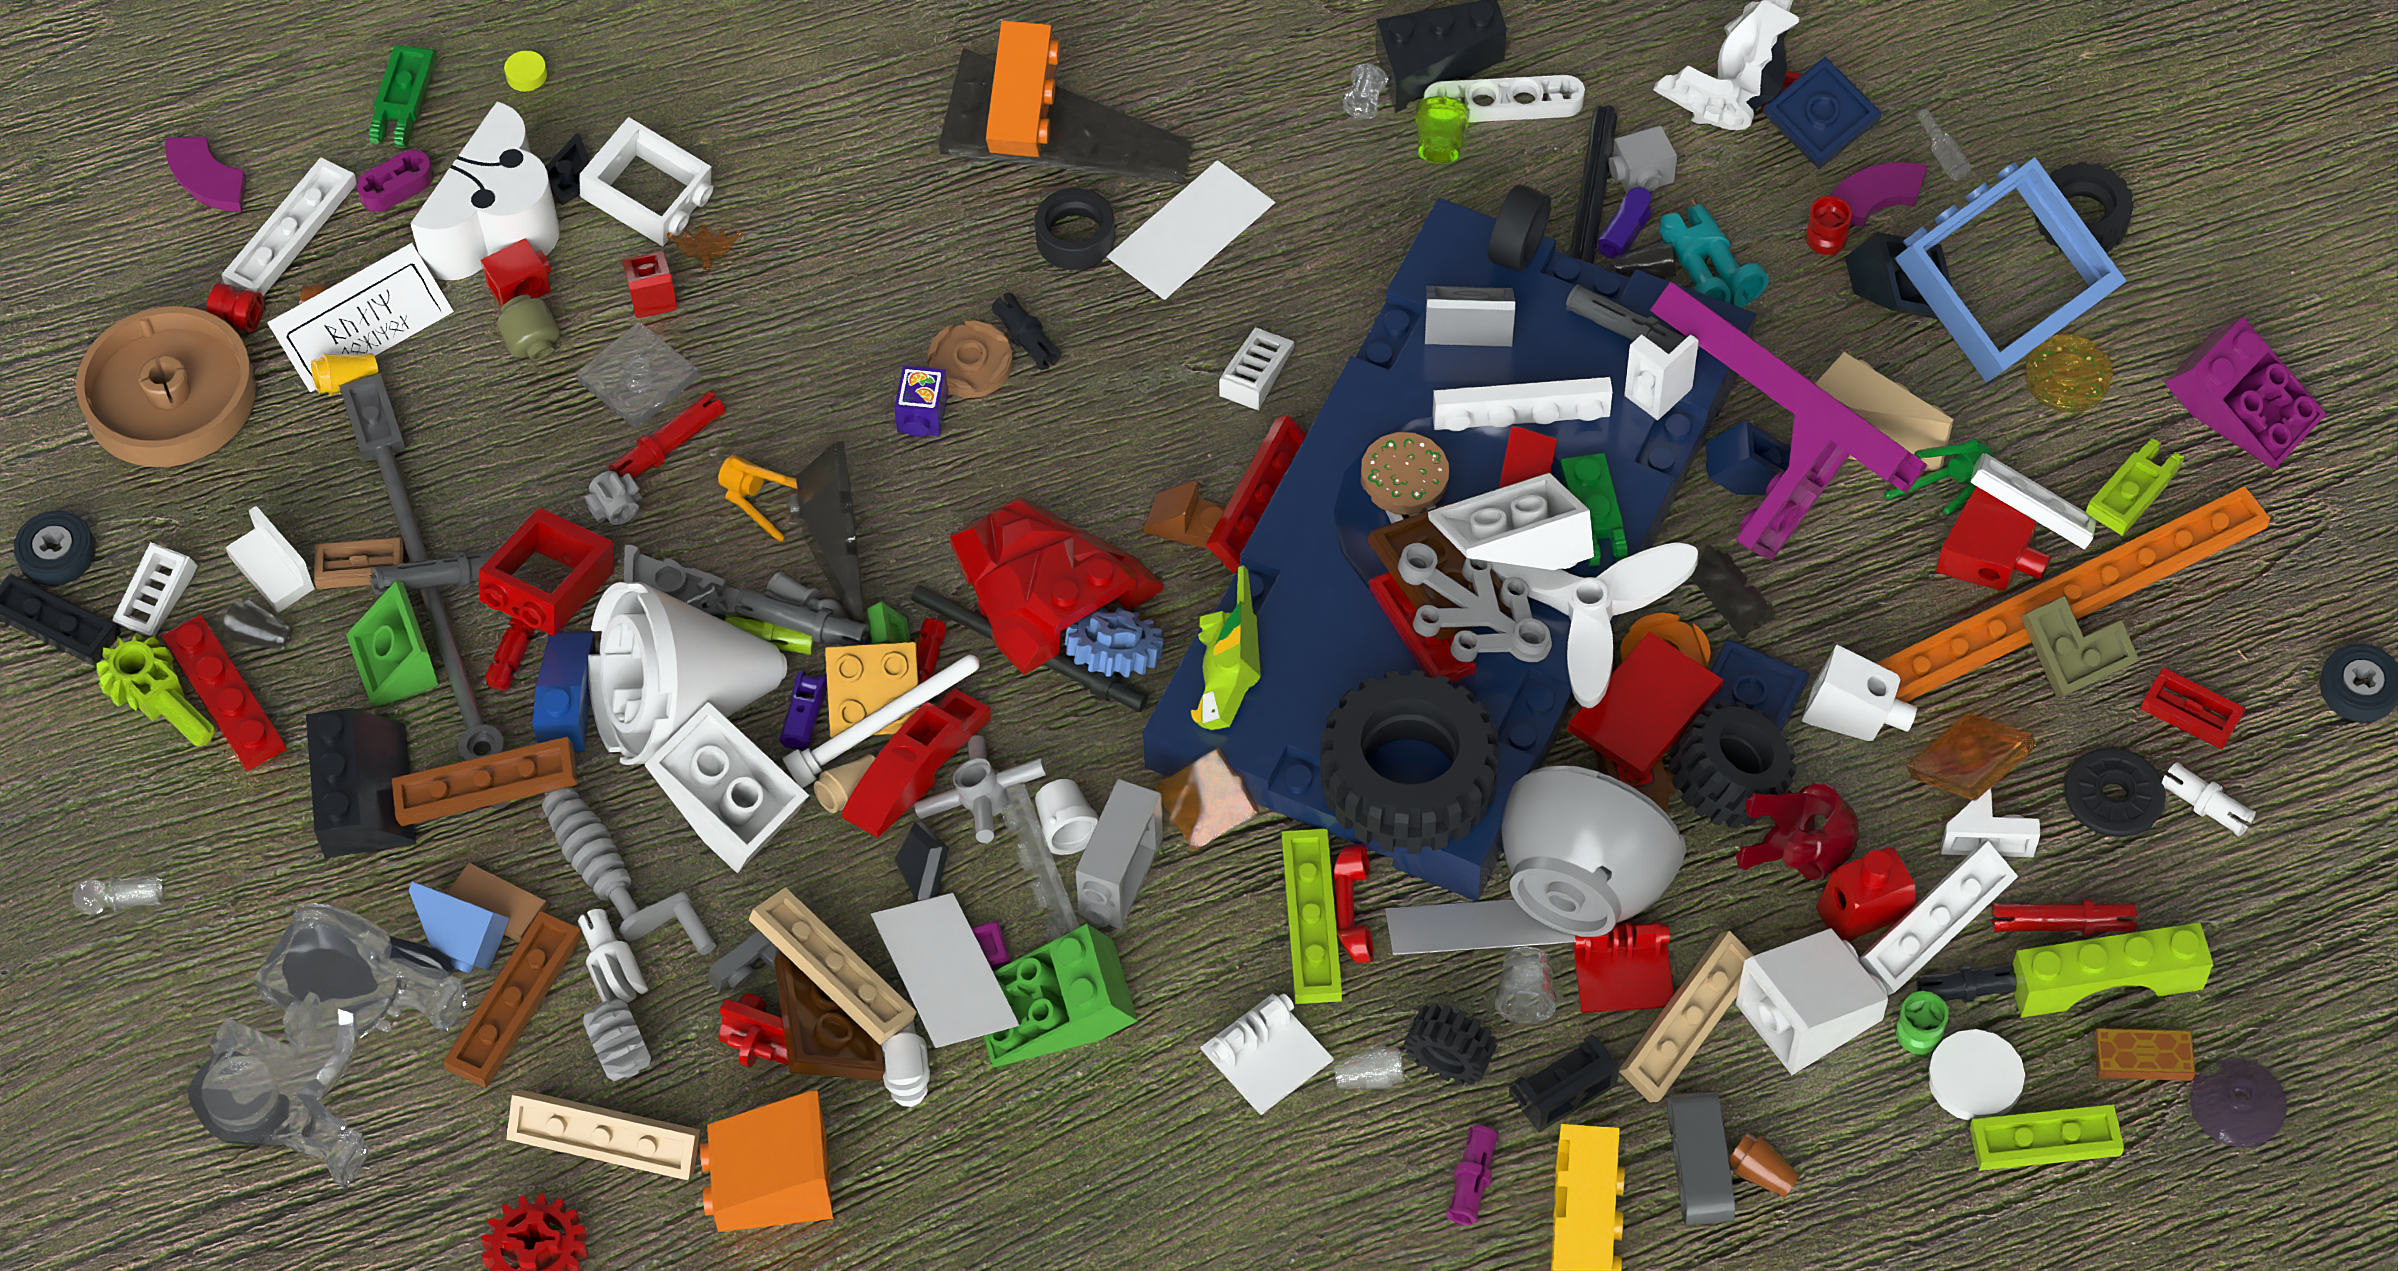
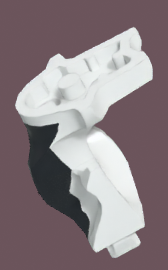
M1793 0L1752 1L1745 6L1742 15L1724 27L1727 38L1723 42L1718 57L1717 79L1690 66H1686L1678 74L1673 76L1666 75L1655 83L1653 90L1693 112L1691 121L1696 124L1708 123L1730 130L1748 128L1751 126L1755 111L1778 96L1784 83L1787 70L1784 39L1788 30L1799 22V17L1789 12Z

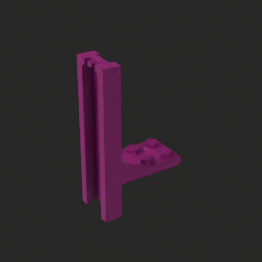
M1673 282L1668 284L1650 309V311L1686 337L1689 335L1696 337L1701 348L1795 415L1789 467L1785 473L1779 472L1770 481L1766 488V494L1768 495L1758 510L1754 508L1749 511L1739 526L1741 533L1736 540L1749 550L1772 561L1849 455L1906 494L1928 464Z

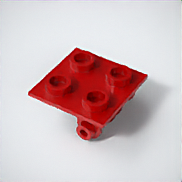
M1653 921V923L1641 924L1627 922L1625 925L1615 924L1610 932L1597 937L1574 935L1576 942L1572 943L1581 1013L1665 1008L1674 996L1667 943L1670 940L1669 927L1664 925V922Z

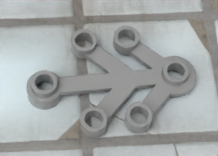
M1413 543L1404 548L1398 563V570L1403 580L1412 585L1425 583L1461 607L1442 609L1431 605L1420 607L1413 621V627L1417 633L1422 636L1432 637L1439 632L1440 627L1489 626L1500 633L1476 635L1467 630L1458 632L1453 639L1450 650L1454 658L1462 662L1473 661L1477 654L1482 652H1511L1516 658L1525 662H1538L1547 657L1552 646L1550 632L1544 623L1532 618L1527 599L1529 586L1524 580L1517 577L1506 579L1499 593L1500 601L1505 606L1511 608L1512 620L1499 610L1490 575L1491 561L1466 557L1462 574L1466 580L1473 583L1475 594H1473L1436 569L1437 555L1432 548L1421 543ZM1472 566H1478L1482 570H1476ZM1509 590L1515 591L1519 595H1514L1510 593ZM1423 618L1430 619L1434 623H1427ZM1460 644H1467L1471 649L1464 648Z

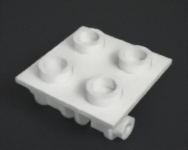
M1284 993L1278 997L1271 994L1200 1047L1203 1053L1260 1115L1334 1061V1058L1290 1012L1294 1009V1005L1291 999Z

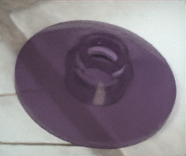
M2224 1059L2208 1065L2197 1075L2190 1092L2191 1111L2201 1129L2218 1142L2233 1147H2253L2267 1142L2278 1133L2287 1113L2286 1096L2278 1080L2262 1066L2243 1059ZM2234 1091L2243 1092L2250 1099L2240 1100L2234 1095Z

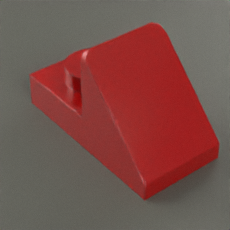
M663 251L622 260L636 318H644L677 309L672 278Z

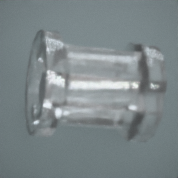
M1359 64L1352 70L1350 77L1353 83L1350 92L1344 95L1343 109L1352 117L1371 119L1377 115L1379 92L1385 89L1388 78L1387 74L1377 66Z

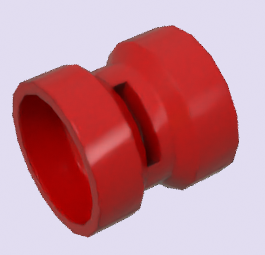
M1824 196L1815 200L1811 205L1805 239L1807 245L1813 251L1819 254L1832 255L1842 251L1846 246L1852 211L1845 200L1835 196Z
M218 282L209 293L206 312L219 317L226 323L233 324L239 331L252 333L261 321L264 298L259 291L245 289L242 292L236 291L233 285Z

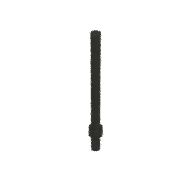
M921 585L915 587L911 596L912 601L993 640L992 627L987 617ZM1060 653L1042 664L1089 687L1091 694L1105 701L1113 699L1138 712H1142L1147 704L1148 696L1119 683V677L1113 674L1109 677L1103 672H1090L1087 666L1083 664L1077 665L1074 663V660Z

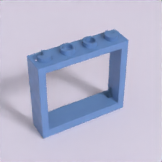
M2035 157L2020 168L2016 162L2007 166L1996 175L2000 182L1991 189L1986 182L1965 197L1969 204L1963 209L1959 210L1954 204L1934 219L1938 226L1932 231L1928 232L1924 226L1903 241L1907 249L1895 258L1986 383L2127 281ZM2016 188L2089 287L1999 352L1926 251Z

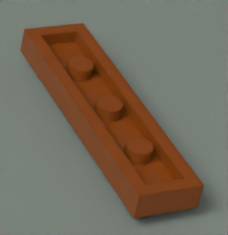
M568 737L392 778L395 816L401 826L578 785L573 744Z
M539 911L444 1059L443 1063L447 1071L487 1088L582 939L580 928Z

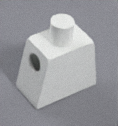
M1836 645L1812 686L1801 721L1862 740L1872 741L1884 723L1908 732L1918 707L1895 698L1900 683L1898 674Z

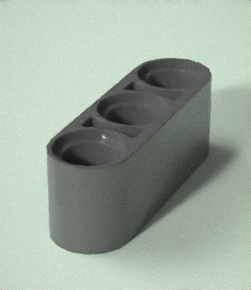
M1704 1091L1668 1094V1122L1684 1224L1734 1222V1192L1718 1092Z

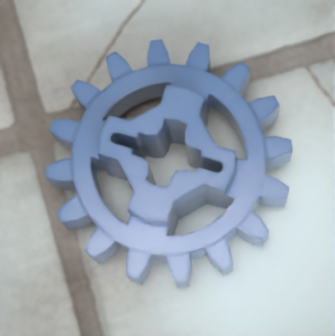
M1101 607L1096 613L1092 612L1067 627L1065 645H1067L1066 654L1075 656V664H1089L1088 671L1103 672L1109 677L1115 671L1120 672L1124 677H1129L1132 671L1145 674L1146 666L1150 668L1157 666V660L1161 659L1164 639L1161 638L1162 630L1153 628V620H1139L1140 613H1131L1122 608H1117L1115 613H1111L1104 607Z

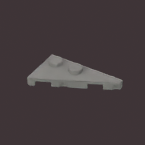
M625 545L624 582H642L681 601L690 599L717 585L723 595L709 601L707 605L711 606L725 599L728 605V612L720 613L715 617L725 621L726 615L758 620L735 613V606H741V604L735 603L740 590L727 586L725 579L695 568H684L679 562L666 557L663 562L640 554L639 547Z

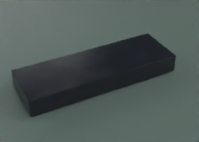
M11 573L0 585V621L94 667L103 657V648H110L121 634L118 625Z

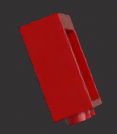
M539 507L479 569V599L494 610H500L523 621L532 628L540 629L555 636L614 573V542ZM535 551L574 569L552 594L512 576Z

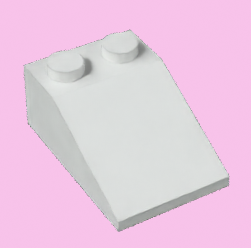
M1550 473L1428 512L1429 520L1467 558L1556 570L1573 567L1580 561L1594 557L1590 510Z
M709 702L645 763V767L704 843L737 873L798 813L809 796Z

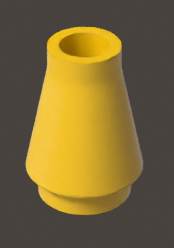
M373 353L365 355L321 354L319 359L311 361V372L317 392L319 394L327 392L332 396L341 392L340 385L378 374V366Z

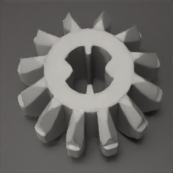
M621 998L609 1002L604 1001L594 1006V1009L584 1013L583 1024L607 1078L614 1082L623 1078L628 1079L650 1066L651 1056L627 1002Z

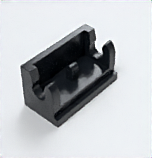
M1591 1034L1584 1039V1043L1579 1045L1577 1050L1527 1080L1520 1077L1513 1081L1514 1085L1509 1087V1094L1540 1133L1616 1087L1620 1065L1615 1058L1611 1057L1601 1042Z

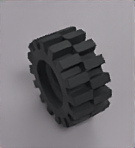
M1431 1004L1430 1007L1425 1005L1419 1010L1405 1038L1404 1048L1407 1049L1406 1053L1409 1057L1416 1058L1414 1062L1418 1066H1427V1072L1432 1075L1437 1072L1442 1075L1441 1079L1446 1081L1454 1078L1456 1084L1464 1085L1466 1081L1469 1085H1472L1482 1079L1497 1048V1040L1495 1036H1490L1492 1031L1488 1027H1480L1481 1021L1475 1017L1471 1020L1468 1019L1466 1012L1459 1010L1458 1013H1455L1451 1006L1444 1005L1443 1009H1441L1438 1004Z

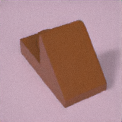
M1191 481L1157 493L1144 526V533L1210 550L1205 544L1227 506L1199 499L1198 481Z

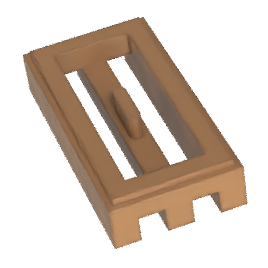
M403 537L315 544L314 582L316 588L326 589L371 585L370 575L372 574V567L405 563V543ZM393 554V556L367 558L369 555ZM350 557V560L325 562V559Z

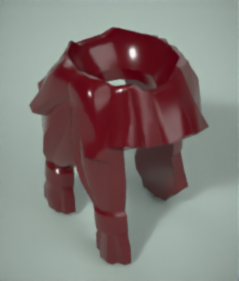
M1824 782L1820 785L1812 783L1811 786H1804L1799 792L1789 790L1787 793L1776 795L1753 793L1750 798L1746 799V814L1752 818L1762 815L1770 816L1776 825L1765 835L1762 842L1752 846H1741L1736 860L1737 867L1748 870L1754 865L1782 859L1787 867L1798 870L1806 879H1819L1823 881L1835 869L1842 866L1855 852L1857 841L1859 840V820L1854 809L1839 796L1836 789ZM1817 814H1821L1828 820L1821 829L1815 830V817Z

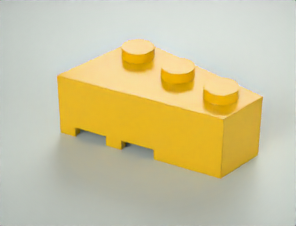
M1561 1124L1555 1165L1551 1271H1621L1622 1256H1613L1614 1240H1622L1623 1211H1615L1616 1196H1623L1625 1167H1618L1619 1128Z

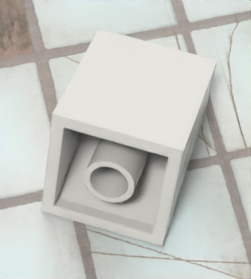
M1832 928L1745 960L1736 1005L1790 1074L1793 1075L1882 1021L1888 1002V995L1880 979L1875 975H1869L1859 963L1854 947L1847 940L1841 941Z

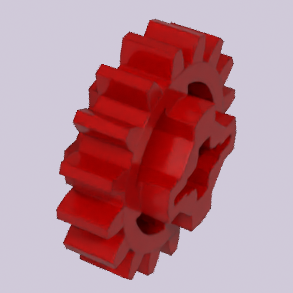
M539 1193L535 1204H529L526 1197L522 1195L519 1196L518 1208L513 1210L504 1203L501 1205L504 1217L501 1220L491 1217L488 1219L487 1222L493 1234L481 1235L482 1245L487 1250L481 1254L485 1268H490L489 1271H582L577 1259L588 1257L586 1244L583 1243V1241L588 1239L584 1225H578L580 1219L577 1211L572 1209L566 1212L563 1199L558 1198L549 1206L543 1193ZM550 1222L561 1228L566 1236H561L558 1230H551L549 1227ZM503 1256L508 1257L510 1262H518L520 1265L519 1270L511 1267L504 1260Z

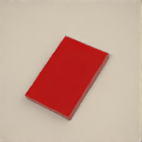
M1649 631L1611 674L1609 686L1602 700L1593 708L1583 706L1569 721L1568 731L1642 780L1722 689L1723 679Z

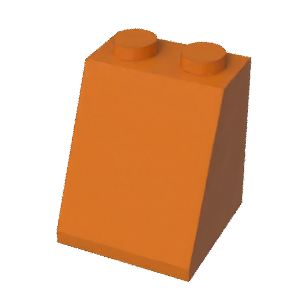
M818 1090L808 1091L707 1124L708 1142L700 1143V1158L702 1171H710L711 1186L703 1187V1203L705 1215H714L718 1232L833 1219L827 1135Z

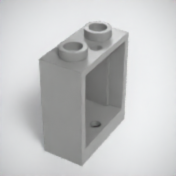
M1117 779L1075 870L1079 915L1084 916L1092 924L1102 927L1111 925L1119 929L1123 928L1163 839L1161 793Z

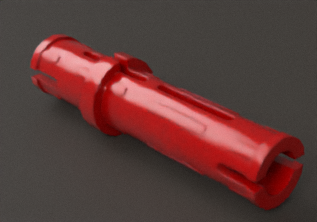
M711 391L706 392L703 397L652 435H643L637 439V446L617 461L609 464V471H615L619 477L629 473L635 480L652 466L654 468L660 467L665 463L664 460L668 454L719 416L725 414L723 403L719 398L712 402L715 394Z
M2082 899L2081 904H1992V915L1995 917H2011L2010 919H1992L1993 933L2081 931L2082 936H2093L2094 931L2134 933L2137 928V921H2133V919H2117V917H2137L2135 903L2094 904L2092 899Z

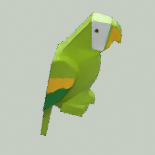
M1245 566L1238 567L1237 606L1233 612L1224 613L1219 611L1200 616L1202 632L1198 634V637L1203 644L1207 645L1203 658L1205 691L1197 710H1191V716L1200 727L1208 728L1209 730L1230 727L1245 693L1261 677L1257 616L1253 613L1249 573Z

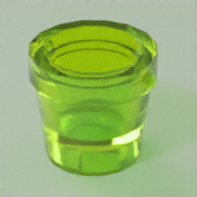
M1434 96L1421 100L1416 107L1415 116L1416 123L1418 124V155L1428 162L1439 164L1451 163L1457 160L1465 129L1469 125L1470 109L1465 103L1451 97Z

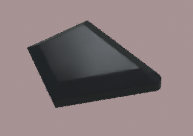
M578 133L545 166L552 195L561 205L580 195V173L589 164L584 144Z
M914 822L894 859L916 902L937 897L949 847L922 822Z

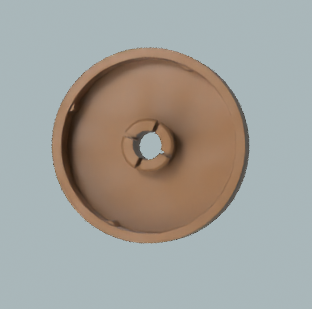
M166 306L132 314L105 330L88 348L80 363L76 378V395L91 434L107 452L132 464L167 468L201 459L218 451L219 448L230 441L242 428L250 415L256 395V379L245 345L238 333L228 323L200 309ZM166 386H168L171 397H168L166 393Z

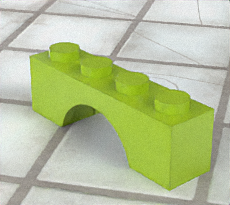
M2199 922L2017 950L2012 964L2014 971L2010 972V975H2016V991L2014 996L2020 1017L2023 1018L2067 1011L2084 997L2119 986L2147 987L2152 989L2158 997L2203 990L2214 963L2201 923Z

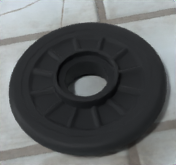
M2103 748L2086 753L2075 761L2065 778L2064 794L2070 811L2087 828L2103 835L2127 837L2139 834L2150 828L2159 819L2165 806V787L2157 770L2147 760L2127 750ZM2108 784H2117L2125 789L2127 797L2119 801L2111 800L2103 793L2102 788Z

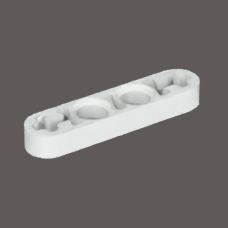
M1570 75L1441 81L1431 84L1425 90L1423 110L1429 120L1442 124L1570 117L1579 113L1583 108L1585 88L1578 78ZM1524 92L1532 94L1535 97V101L1529 104H1521L1513 97L1518 93ZM1543 93H1548V101H1543ZM1561 93H1568L1571 99H1563ZM1478 95H1488L1494 99V102L1488 106H1479L1473 102V98ZM1465 97V105H1460L1461 98ZM1438 100H1445L1446 105H1439Z

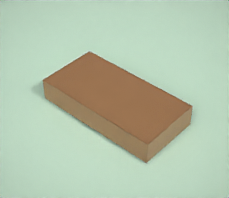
M471 863L467 864L447 892L448 895L510 918L504 935L517 942L521 941L539 911L545 913L548 909L545 900Z

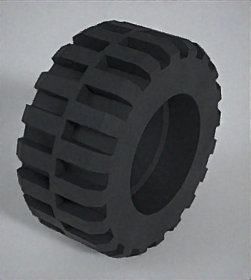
M1399 670L1385 672L1384 679L1376 681L1375 677H1370L1360 682L1358 692H1355L1353 689L1348 690L1339 699V707L1331 709L1326 719V729L1322 731L1321 786L1324 788V799L1328 809L1336 811V821L1344 829L1355 828V838L1365 844H1370L1371 840L1379 842V849L1394 852L1395 847L1407 848V854L1421 853V847L1431 846L1432 851L1447 847L1448 839L1451 837L1455 841H1460L1470 833L1471 824H1480L1486 816L1487 805L1493 802L1496 791L1499 759L1498 733L1495 724L1489 722V711L1479 701L1473 704L1474 694L1466 687L1460 685L1456 689L1451 686L1452 679L1439 674L1434 679L1425 677V671L1412 670L1411 675H1399ZM1401 739H1413L1429 743L1441 750L1449 758L1452 766L1440 777L1429 782L1402 784L1390 781L1379 775L1372 769L1366 759L1374 750L1386 743Z

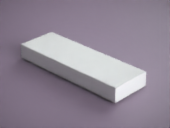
M1982 453L1973 469L1971 483L2084 550L2087 548L2094 537L2096 526L2094 518L1986 453Z

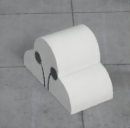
M495 103L410 223L419 256L433 278L459 280L474 275L482 269L481 259L525 238L535 252L541 250L545 256L552 251L558 241L560 226L547 170L542 161L530 151L522 118L513 108L503 103Z

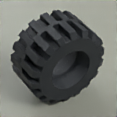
M1728 701L1718 702L1715 707L1710 705L1696 717L1671 749L1669 756L1672 760L1668 763L1669 772L1675 775L1671 780L1675 789H1679L1683 793L1680 797L1686 805L1689 803L1696 808L1694 812L1700 817L1704 815L1710 817L1711 823L1720 826L1723 822H1726L1730 828H1738L1741 824L1745 826L1754 824L1757 819L1760 820L1764 815L1757 818L1747 815L1745 808L1746 799L1750 798L1753 793L1773 795L1785 793L1794 781L1792 777L1796 773L1797 765L1792 760L1796 755L1794 748L1787 745L1790 739L1785 731L1780 732L1776 727L1778 723L1771 717L1769 719L1765 718L1762 715V710L1756 707L1750 710L1746 707L1745 703L1736 701L1731 706Z

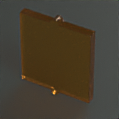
M1219 747L1153 787L1154 791L1161 793V802L1170 814L1169 822L1178 826L1193 851L1259 812V809L1242 784L1243 776L1236 775Z

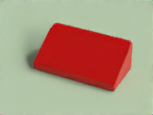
M1511 426L1499 489L1547 473L1551 474L1557 439L1522 427Z

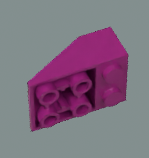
M2243 316L2214 330L2164 382L2192 416L2272 469L2277 468L2326 415V412Z

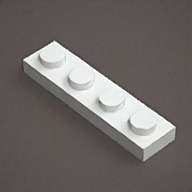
M320 157L221 274L224 283L233 285L236 291L242 292L245 289L259 291L264 296L357 185L355 174Z
M1610 377L1434 390L1432 415L1434 430L1449 429L1460 431L1469 427H1506L1511 424L1535 422L1549 424L1561 420L1581 419L1591 421L1600 417H1610L1612 400Z
M1989 841L1980 844L1859 957V962L1870 975H1875L1880 979L1887 991V995L1895 993L2018 877L2017 874Z

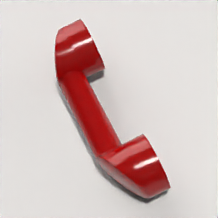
M1364 843L1346 846L1339 854L1334 868L1337 936L1346 952L1357 964L1373 962L1374 959L1373 940L1368 925L1355 926L1353 882L1370 878L1369 857Z

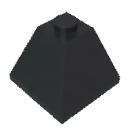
M1877 232L1845 257L1855 295L1892 311L1939 319L1895 260L1899 254L1907 249L1903 243L1906 237ZM1936 244L1926 253L1952 287L1941 244Z

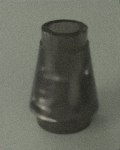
M1660 240L1621 253L1620 255H1613L1615 273L1631 278L1635 270L1664 280L1669 277H1676L1672 243L1661 244Z
M235 600L227 611L222 632L229 635L233 642L284 651L291 640L293 627L250 600L244 603Z

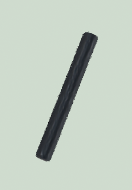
M1611 105L1605 107L1597 106L1593 111L1569 256L1591 264L1594 261L1609 171L1608 161L1612 153L1618 117L1615 113V108Z

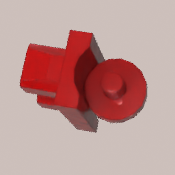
M747 992L737 1002L725 999L720 1007L722 1023L718 1041L740 1050L739 1064L751 1068L758 1057L789 1066L782 1014L777 1017L766 1013V1003L763 999Z

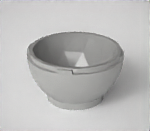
M1551 766L1533 770L1514 783L1503 811L1502 842L1505 860L1512 874L1510 891L1514 900L1531 917L1544 925L1570 935L1597 937L1607 934L1617 922L1632 918L1656 902L1669 888L1684 863L1686 853L1684 837L1680 835L1677 826L1666 812L1649 797L1630 785L1594 770L1576 766Z

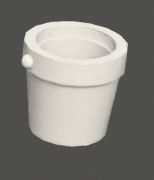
M1058 779L1046 784L1037 792L1035 797L1042 826V838L1046 848L1050 852L1059 855L1073 854L1084 850L1098 823L1099 817L1097 813L1090 807L1079 786L1073 780Z

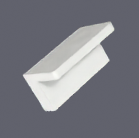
M1641 334L1630 344L1624 396L1656 420H1659L1692 389L1699 340L1693 335H1689L1668 354Z
M255 506L249 510L255 528L225 548L229 558L274 610L279 613L314 590V586L303 558L262 511Z

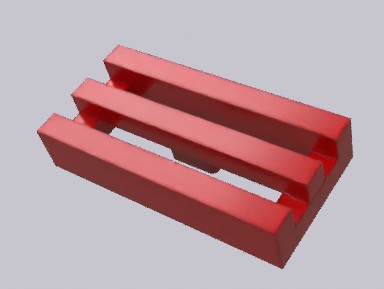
M2164 667L2145 696L2140 708L2221 750L2226 746L2229 737L2233 734L2237 723L2240 722L2245 711V707ZM2165 687V688H2167V689H2169V690H2171V691H2173V692H2176V693H2178V694H2180V695H2182V696H2184V697H2186V698H2188V699H2186V701H2185V700H2183V699H2181V698H2179V697H2177V696H2175V695H2173V694H2171V693H2169V692L2163 690L2162 688ZM2203 706L2228 718V720L2226 721L2203 710Z

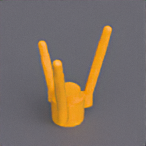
M735 454L725 460L718 475L719 485L728 489L725 499L738 505L778 542L784 541V535L744 498L747 495H756L760 491L764 479L825 498L832 496V492L828 489L764 469Z

